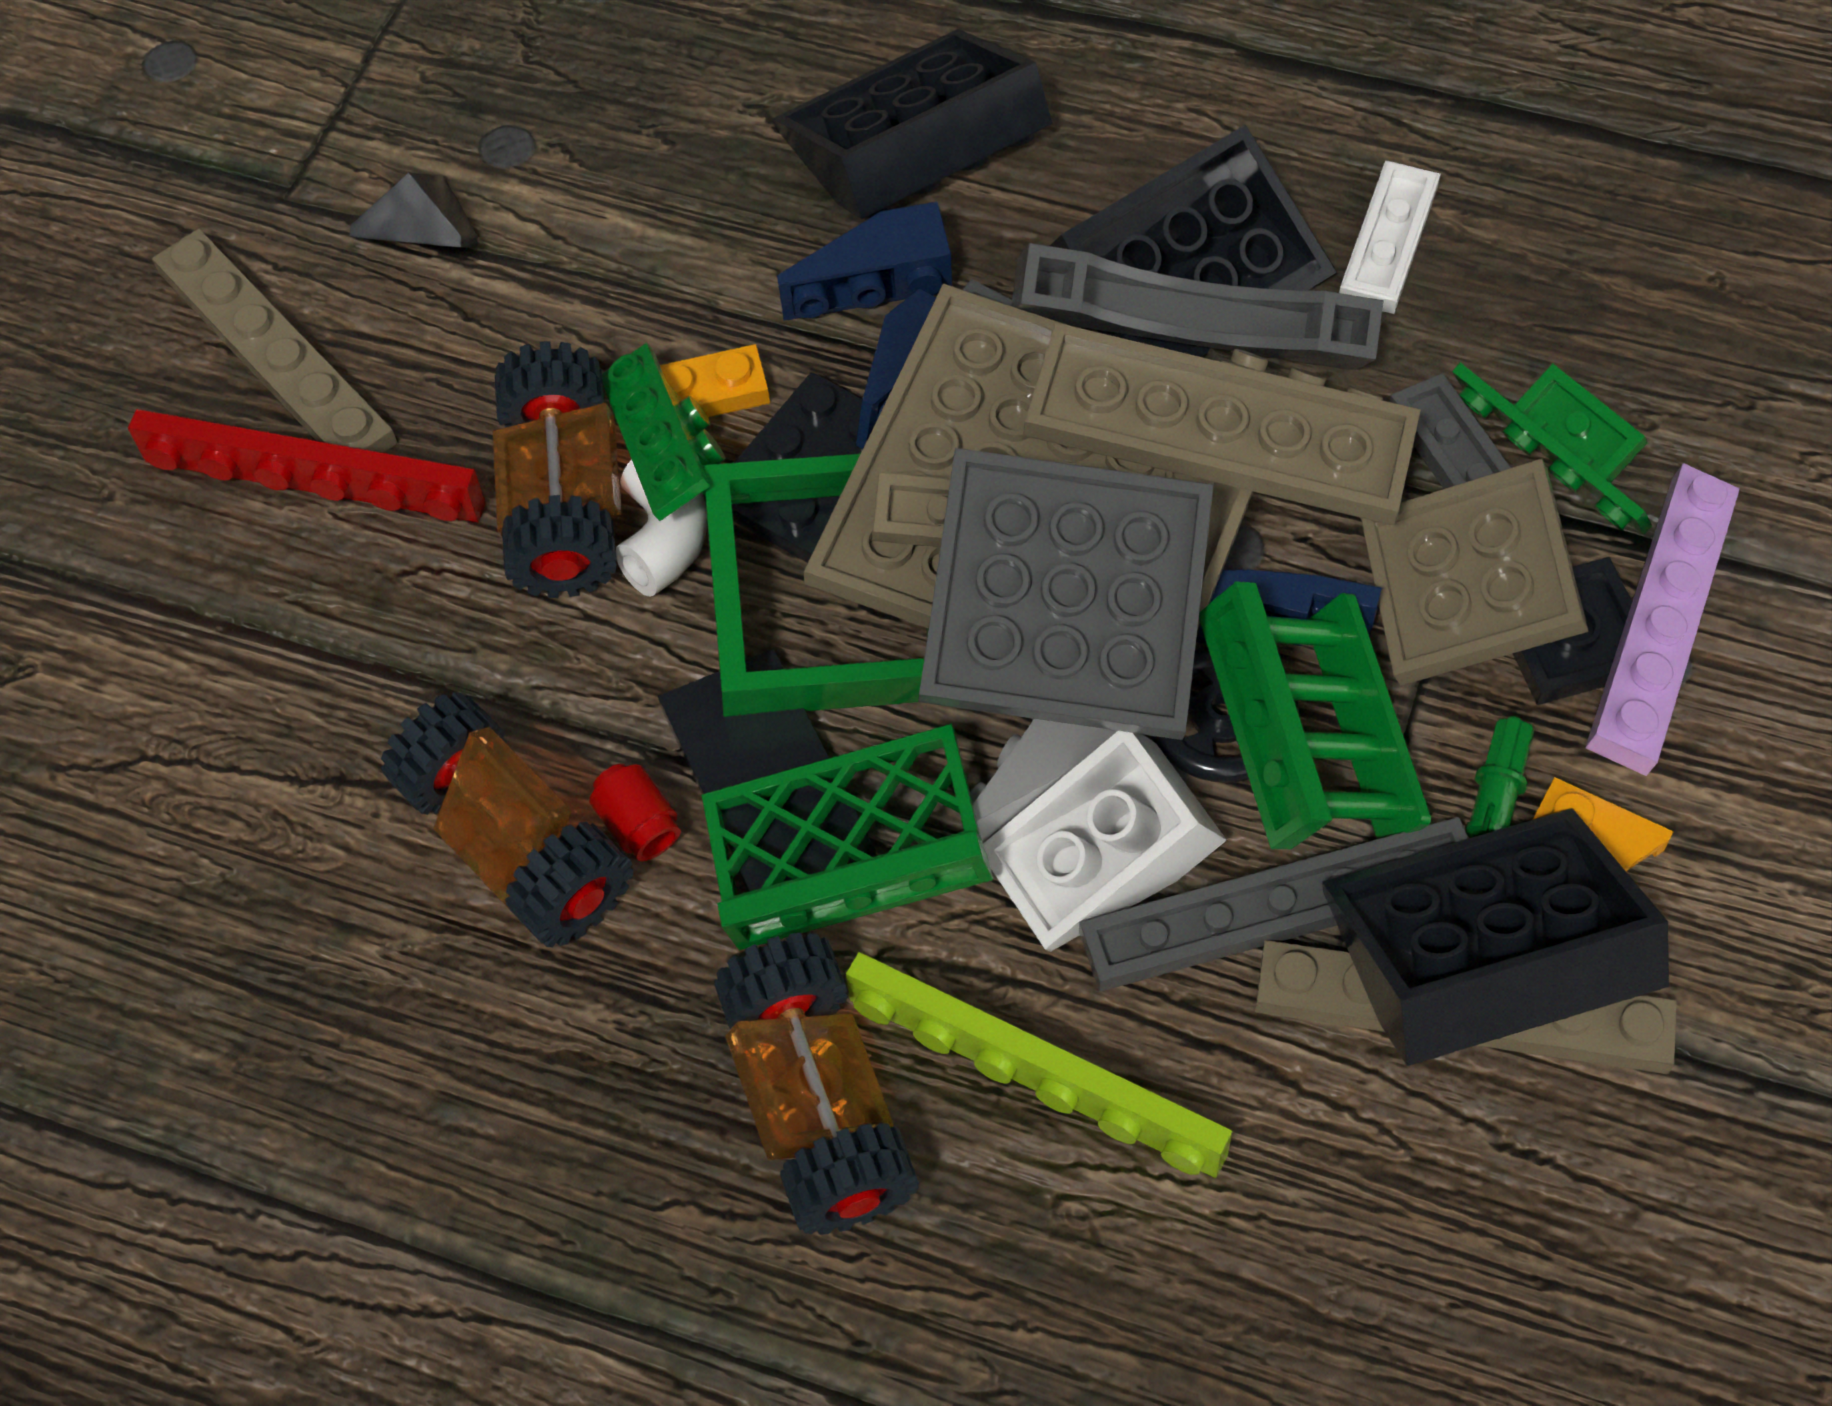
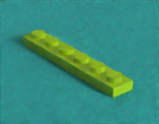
M858 952L846 972L850 1001L853 1002L854 1008L867 1019L882 1025H887L890 1021L913 1031L914 1037L922 1045L935 1052L948 1054L952 1050L973 1060L974 1066L982 1074L994 1081L1008 1084L1011 1080H1014L1036 1091L1037 1098L1048 1107L1066 1114L1076 1110L1098 1121V1126L1104 1133L1120 1142L1134 1144L1138 1140L1162 1152V1158L1181 1172L1198 1175L1201 1171L1217 1178L1228 1156L1232 1130L861 952Z

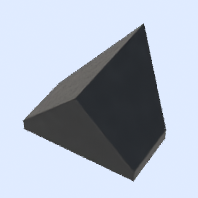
M408 172L350 225V237L452 247H477L478 236L447 180L442 175Z

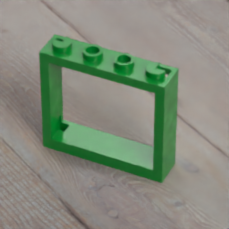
M860 454L703 465L704 472L710 483V487L705 490L724 717L804 708L805 711L918 702L924 658L746 672L732 504L841 496Z

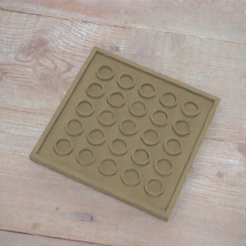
M943 284L804 570V584L929 628L940 547L872 541L879 472L951 478L955 448L1214 484L1200 612L1210 604L1254 491L1024 436L1026 415L1055 322H1061ZM1198 619L1197 635H1198L1199 629H1200V627H1201V623H1200V620H1199V619Z

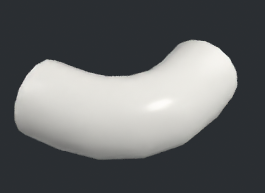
M631 459L622 473L621 487L643 507L648 514V521L638 532L616 547V560L622 573L631 585L643 595L651 597L677 580L699 556L708 528L707 509L704 495L701 492L669 516L659 521L652 513Z

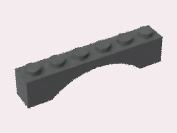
M1029 243L1018 256L1011 306L1071 326L1228 351L1240 349L1260 356L1355 371L1376 360L1384 300L1330 291L1261 289L1195 281L1130 267L1089 252Z

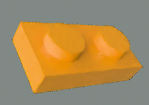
M756 344L660 365L667 383L681 399L684 400L689 395L692 396L701 406L707 417L770 404L769 391Z

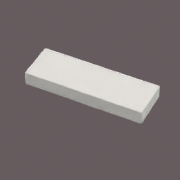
M1385 160L1339 293L1384 300L1382 311L1395 314L1438 188L1440 173Z

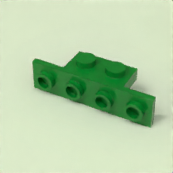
M646 342L631 354L618 358L611 365L610 369L602 374L604 390L652 513L661 521L701 492L705 496V490L710 487V483L704 472L703 465L719 464L725 460V455L715 439L705 430L711 424L701 406L692 396L689 395L682 400L664 377L653 349Z
M1461 362L1454 368L1452 372L1463 388L1458 395L1472 411L1483 419L1492 412L1508 425L1502 433L1515 446L1529 456L1535 449H1538L1553 462L1548 467V470L1564 486L1575 493L1583 486L1596 496L1599 501L1594 505V508L1612 525L1623 530L1630 524L1642 535H1645L1652 527L1646 512L1611 484L1648 443L1646 437L1553 363L1515 405L1510 403Z

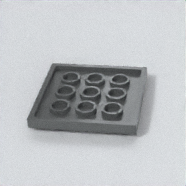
M955 448L918 702L1182 740L1186 733L1214 484Z

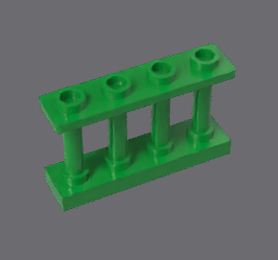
M1235 581L1199 612L1201 627L1271 849H1293L1333 819H1371L1377 839L1402 832L1420 831L1430 824L1431 816L1354 594H1339L1310 619L1271 617L1266 615L1256 583ZM1276 643L1313 645L1323 676L1285 673ZM1294 700L1332 702L1342 733L1304 732ZM1313 759L1351 760L1362 793L1324 792Z

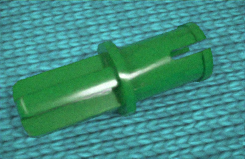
M1509 716L1508 719H1499L1496 722L1485 766L1478 768L1474 779L1479 785L1471 819L1465 831L1470 838L1486 834L1488 828L1490 832L1510 827L1517 797L1525 793L1528 782L1523 774L1534 729L1531 724L1522 721L1519 717Z

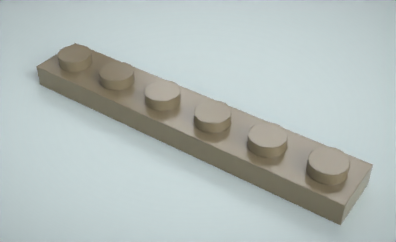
M199 228L152 257L158 273L316 441L381 453L398 444L394 432L389 425Z
M1264 941L1255 1008L1256 1013L1385 1032L1377 1019L1349 952ZM1641 995L1476 1046L1669 1074L1674 1066L1677 1001Z

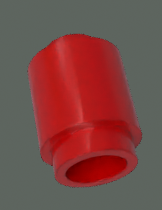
M623 763L615 764L604 770L593 783L594 791L589 798V804L625 853H633L639 861H648L664 853L677 841L681 834V829L676 824L677 813L641 765L633 764L626 766Z

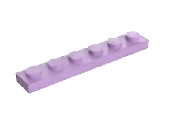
M1684 463L1672 478L1585 747L1645 776L1649 774L1659 760L1740 488Z

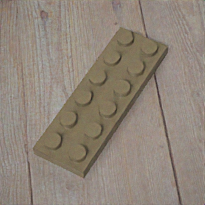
M1055 322L1026 415L1023 435L1394 526L1399 512L1421 409Z

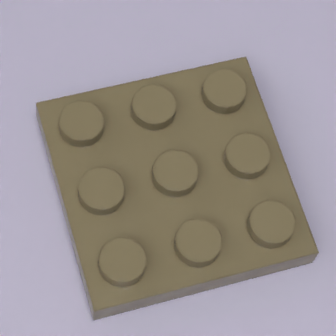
M1543 459L1401 502L1394 526L1361 518L1375 587L1382 588L1379 608L1393 675L1400 686L1589 632L1551 481Z

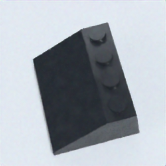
M956 29L772 118L777 131L834 201L861 219L871 218L881 211L891 210L893 203L911 194H923L932 191L940 185L941 179L959 170L965 171L980 167L987 162L989 155L1005 147H1016L1026 144L1035 137V132L1053 124L1036 62L960 29Z
M1246 125L1061 234L1050 245L1052 247L1089 252L1110 261L1163 275L1230 286L1308 291L1337 273ZM1097 330L1102 334L1199 357L1204 356L1209 351V347Z
M1573 808L1322 882L1325 898L1377 1019L1406 1066L1438 1058L1449 1053L1501 1039L1515 1033L1669 987L1668 921Z

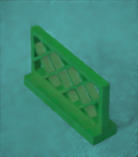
M952 724L702 794L721 902L717 903L721 926L739 951L754 944L757 946L768 943L767 939L773 937L787 938L792 933L809 932L993 880L988 856L983 847L956 733ZM944 747L948 763L933 785L907 773L919 754ZM897 761L895 765L890 764V762ZM873 768L887 775L870 803L845 791V788L856 772ZM834 779L832 783L827 782V780ZM900 783L925 795V798L908 824L882 810ZM951 783H953L956 797L946 793ZM810 785L823 792L824 795L806 821L782 809L795 789ZM772 796L769 801L763 799ZM837 800L862 813L844 841L819 829ZM939 802L960 813L964 832L936 839L922 832L921 828ZM748 803L762 811L742 839L725 830L721 810ZM775 818L799 830L781 859L756 847ZM875 820L901 833L889 853L872 857L857 849ZM812 838L837 851L825 871L808 875L793 867ZM913 841L920 843L914 846H910ZM728 844L736 848L731 857ZM749 856L773 868V871L760 889L737 895L734 878ZM850 858L853 859L854 861H856V862L847 864V862L849 861ZM786 876L793 879L783 882Z

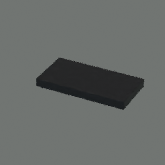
M774 649L745 660L746 672L784 669ZM720 671L658 696L663 714L701 794L829 759L804 708L724 717ZM834 779L827 780V782L832 783ZM810 785L795 789L782 809L806 821L824 793ZM772 796L763 799L769 801ZM837 800L819 829L844 841L858 821L859 816L855 809ZM748 803L721 810L725 830L743 839L762 810ZM775 818L756 847L781 859L799 830ZM866 833L857 849L875 857L877 856L876 850ZM812 838L793 867L808 875L825 871L837 851ZM728 844L729 853L732 856L736 848ZM749 856L739 870L747 891L760 889L773 871V868ZM850 858L849 861L847 862V864H850V863H853V862H856V861H854L853 859ZM786 876L783 882L793 879Z

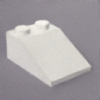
M1117 731L984 842L983 847L988 856L991 870L1044 949L1051 952L1080 936L1079 922L1128 909L1177 882L1227 841V839L1155 742L1143 734Z

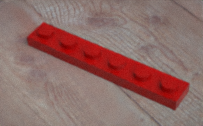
M136 409L128 426V430L145 462L163 470L180 468L202 472L218 480L235 478L257 482L273 490L281 491L290 488L312 492L333 501L345 498L372 503L376 507L388 511L405 509L428 513L432 517L443 521L461 519L479 523L486 504L475 469L140 409Z

